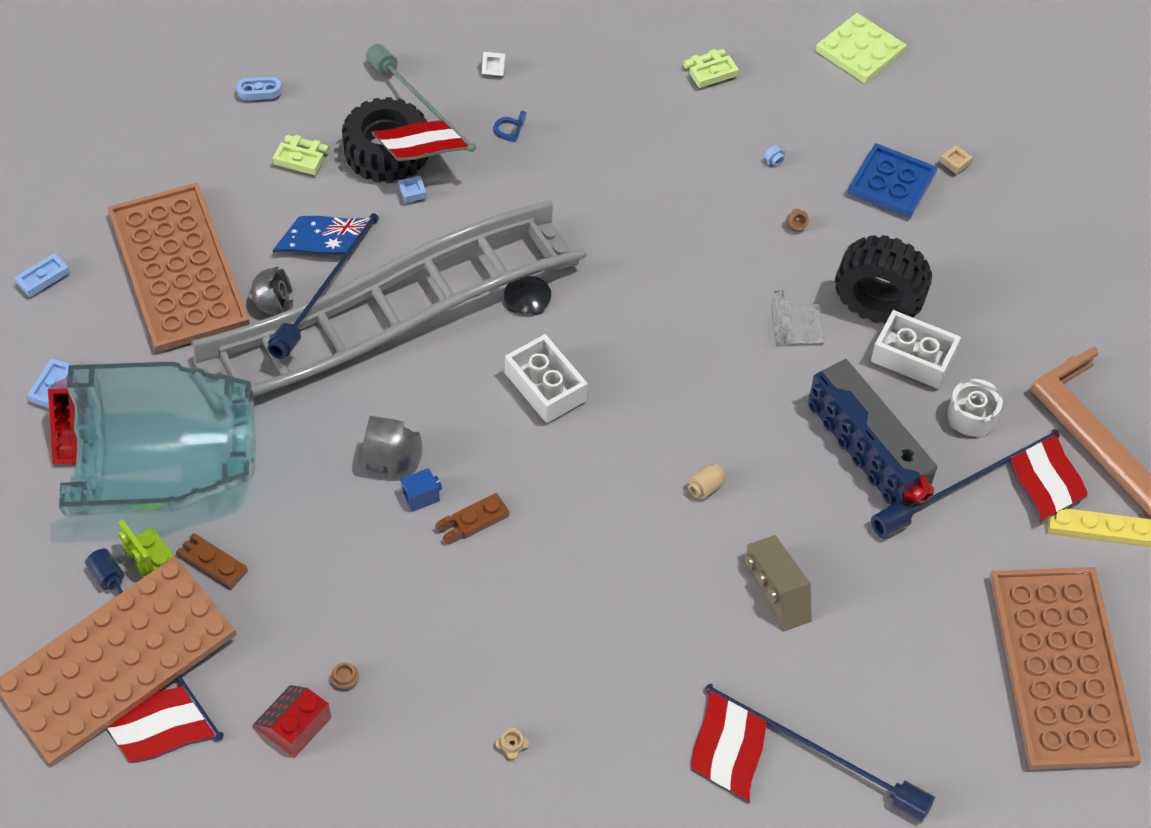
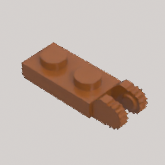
M496 492L452 514V516L444 517L436 522L435 528L438 532H443L456 526L457 528L452 529L443 536L444 542L451 544L462 538L466 539L510 516L509 510Z

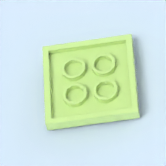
M856 13L816 45L815 51L866 84L906 51L907 44L859 13Z

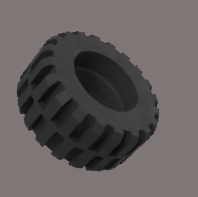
M386 97V99L374 98L371 102L365 101L361 103L360 107L356 106L344 120L345 123L342 125L344 156L351 169L358 175L361 173V177L367 180L371 178L374 182L378 183L381 181L393 183V180H403L408 175L410 177L417 173V169L420 170L425 165L428 157L397 161L382 144L371 142L375 139L372 131L390 130L427 122L424 114L419 109L416 110V106L413 104H406L404 100L399 98L398 100H393L392 97Z
M871 235L867 239L865 237L858 239L848 246L836 273L834 283L841 302L844 305L847 304L851 312L858 313L859 317L863 319H871V322H884L886 324L893 310L912 318L920 313L932 283V271L927 259L924 260V255L920 251L914 250L913 245L905 244L898 238L891 239L886 235L881 237Z

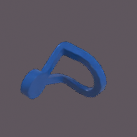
M521 110L518 120L511 117L498 119L494 124L495 134L503 140L516 142L521 126L525 123L527 112ZM503 122L516 124L515 135L505 134L499 130L498 126Z

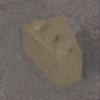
M773 535L747 544L748 556H745L746 566L754 574L782 631L784 632L812 622L811 583L777 536Z

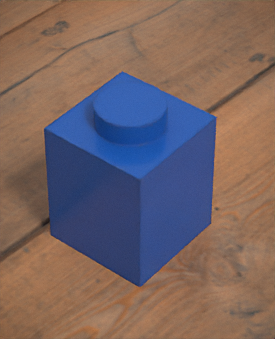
M429 468L400 479L402 494L411 512L440 501L439 491L442 490V485L438 476L433 477Z

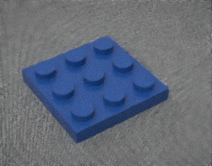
M875 143L850 184L848 194L911 219L936 175L938 167Z

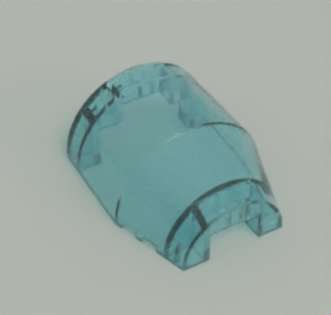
M177 362L68 365L67 389L75 405L74 432L78 438L76 474L70 478V482L60 483L59 509L65 516L174 512L253 479L256 459V428L251 381L224 374L217 376L205 373L203 369L197 368L194 370L182 367Z

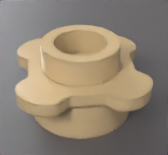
M509 728L502 734L501 738L496 740V747L506 752L509 759H516L518 753L529 746V740L523 738L522 733L516 728Z

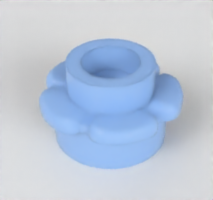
M778 145L768 149L764 155L769 166L772 164L774 166L780 165L785 159V150H781Z

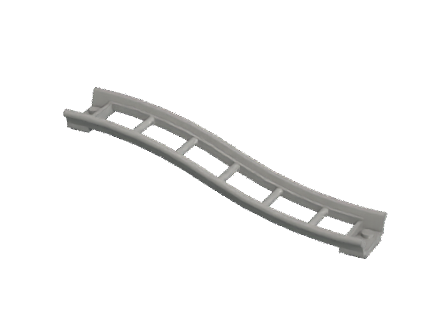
M551 201L502 213L432 240L370 273L319 297L297 328L301 330L318 322L333 344L336 354L290 372L283 359H277L269 353L280 376L248 386H244L228 355L260 344L263 347L265 346L268 352V341L282 323L294 324L309 302L296 308L240 328L192 340L193 362L197 368L196 373L215 408L218 407L219 410L245 404L248 403L249 398L299 382L363 355L433 317L495 288L551 268L554 271L578 265L580 259L586 258L587 252L584 248L571 252L551 223L553 213ZM526 230L545 259L507 271L488 242ZM477 246L481 248L498 275L454 294L435 264ZM423 269L425 271L428 270L444 295V299L400 322L382 291ZM372 296V298L376 299L391 326L346 349L328 318Z

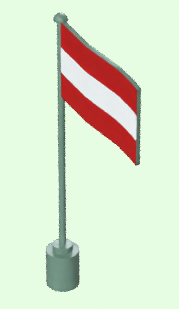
M374 44L368 49L366 59L380 74L386 76L393 73L440 119L439 121L416 123L390 130L372 131V135L397 161L420 159L445 152L462 150L474 152L476 150L474 143L471 144L396 71L397 59L382 44Z

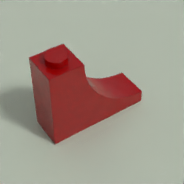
M87 378L61 379L48 388L52 464H78L80 462L82 418L85 408L89 403Z

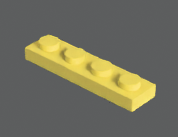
M1067 508L1058 511L1057 514L1048 518L1049 534L1151 547V519Z

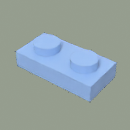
M54 253L14 278L16 284L30 298L69 274L70 271L68 266Z
M51 358L28 393L29 402L49 408L48 388L61 379H71L75 372L74 365Z

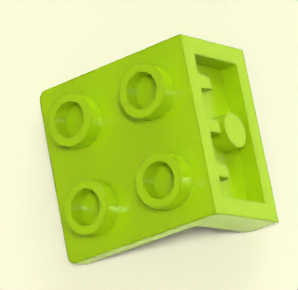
M123 519L118 521L121 531L117 532L124 544L122 548L129 559L134 558L136 560V568L143 578L174 557L153 527L135 536Z

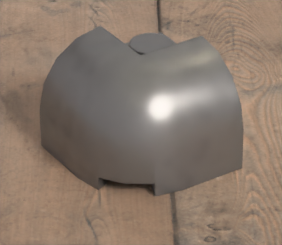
M370 416L362 450V463L366 464V469H371L375 472H388L389 481H400L401 478L413 474L420 463L422 455L420 433L413 432L404 427L405 422Z

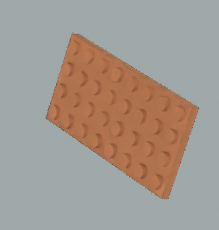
M198 182L107 207L156 353L191 343L192 340L220 334L250 324Z
M174 556L0 677V696L47 762L53 767L237 634L178 558Z
M1096 568L992 571L990 579L1028 769L1138 766L1141 762V757Z

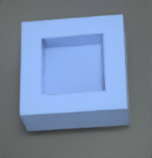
M420 176L398 181L404 203L427 198V192Z

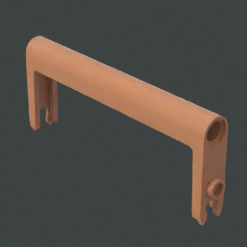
M1092 347L1076 357H1069L1064 364L1038 378L1031 386L1030 391L1151 517V474L1064 385L1093 367L1094 364L1091 361L1098 355V349Z

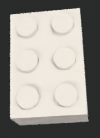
M893 310L875 343L871 362L939 389L957 353L961 337Z
M546 334L504 356L506 376L546 424L587 401L588 383Z

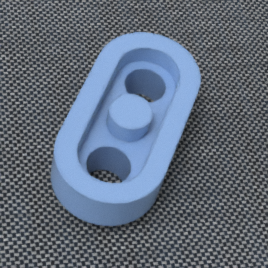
M275 77L244 78L236 85L237 94L243 100L273 99L282 92L281 82Z

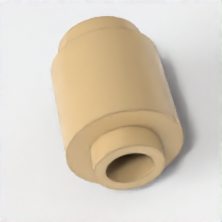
M708 464L689 478L688 489L694 497L705 499L723 485L726 474L718 464Z

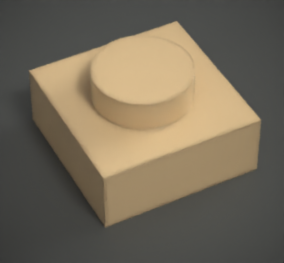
M955 145L941 156L940 163L957 175L972 163L973 157Z

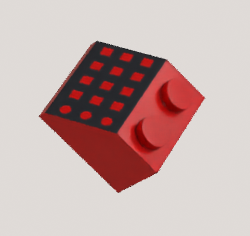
M289 685L256 720L253 727L295 758L332 718L329 703L309 688Z

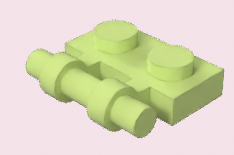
M712 49L707 54L700 56L696 54L691 56L690 59L683 61L684 68H690V75L699 88L736 77L739 74L738 67L729 55L726 56L724 49Z
M286 135L285 143L281 142L272 158L273 164L316 175L324 161L323 153L328 154L330 146L322 144V141L306 140L300 135Z

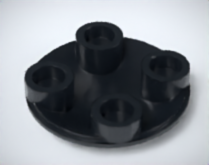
M527 276L508 283L504 290V299L508 310L511 312L540 315L550 303L551 289L541 278Z

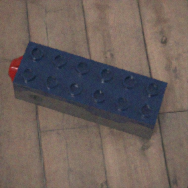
M844 359L814 374L808 400L810 410L822 420L825 429L829 432L831 431L837 438L840 447L846 449L852 457L854 464L867 475L869 482L878 488L885 502L891 505L897 502L909 505L913 502L924 503L928 501L934 494L932 482L938 466L851 363Z

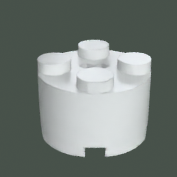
M970 379L969 382L959 383L953 391L947 411L949 426L964 435L984 438L995 427L1003 405L1002 397L996 392L997 388L993 384L981 379Z

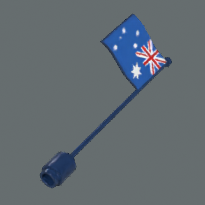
M372 213L369 218L299 216L275 246L273 253L299 252L318 255L344 254V256L295 323H282L270 338L267 349L273 357L283 359L293 351L301 340V333L297 328L372 224L377 223L379 220L377 214Z

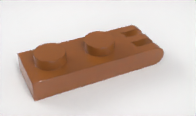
M195 533L189 537L195 545L187 540L183 543V547L189 552L182 548L176 551V554L181 559L230 590L248 572L246 565Z

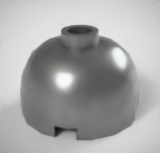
M272 267L261 271L254 278L251 290L249 291L251 302L267 315L274 316L293 308V299L289 300V292H293L289 277L283 269L278 270L279 267Z

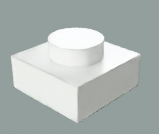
M483 52L482 74L504 76L506 54Z

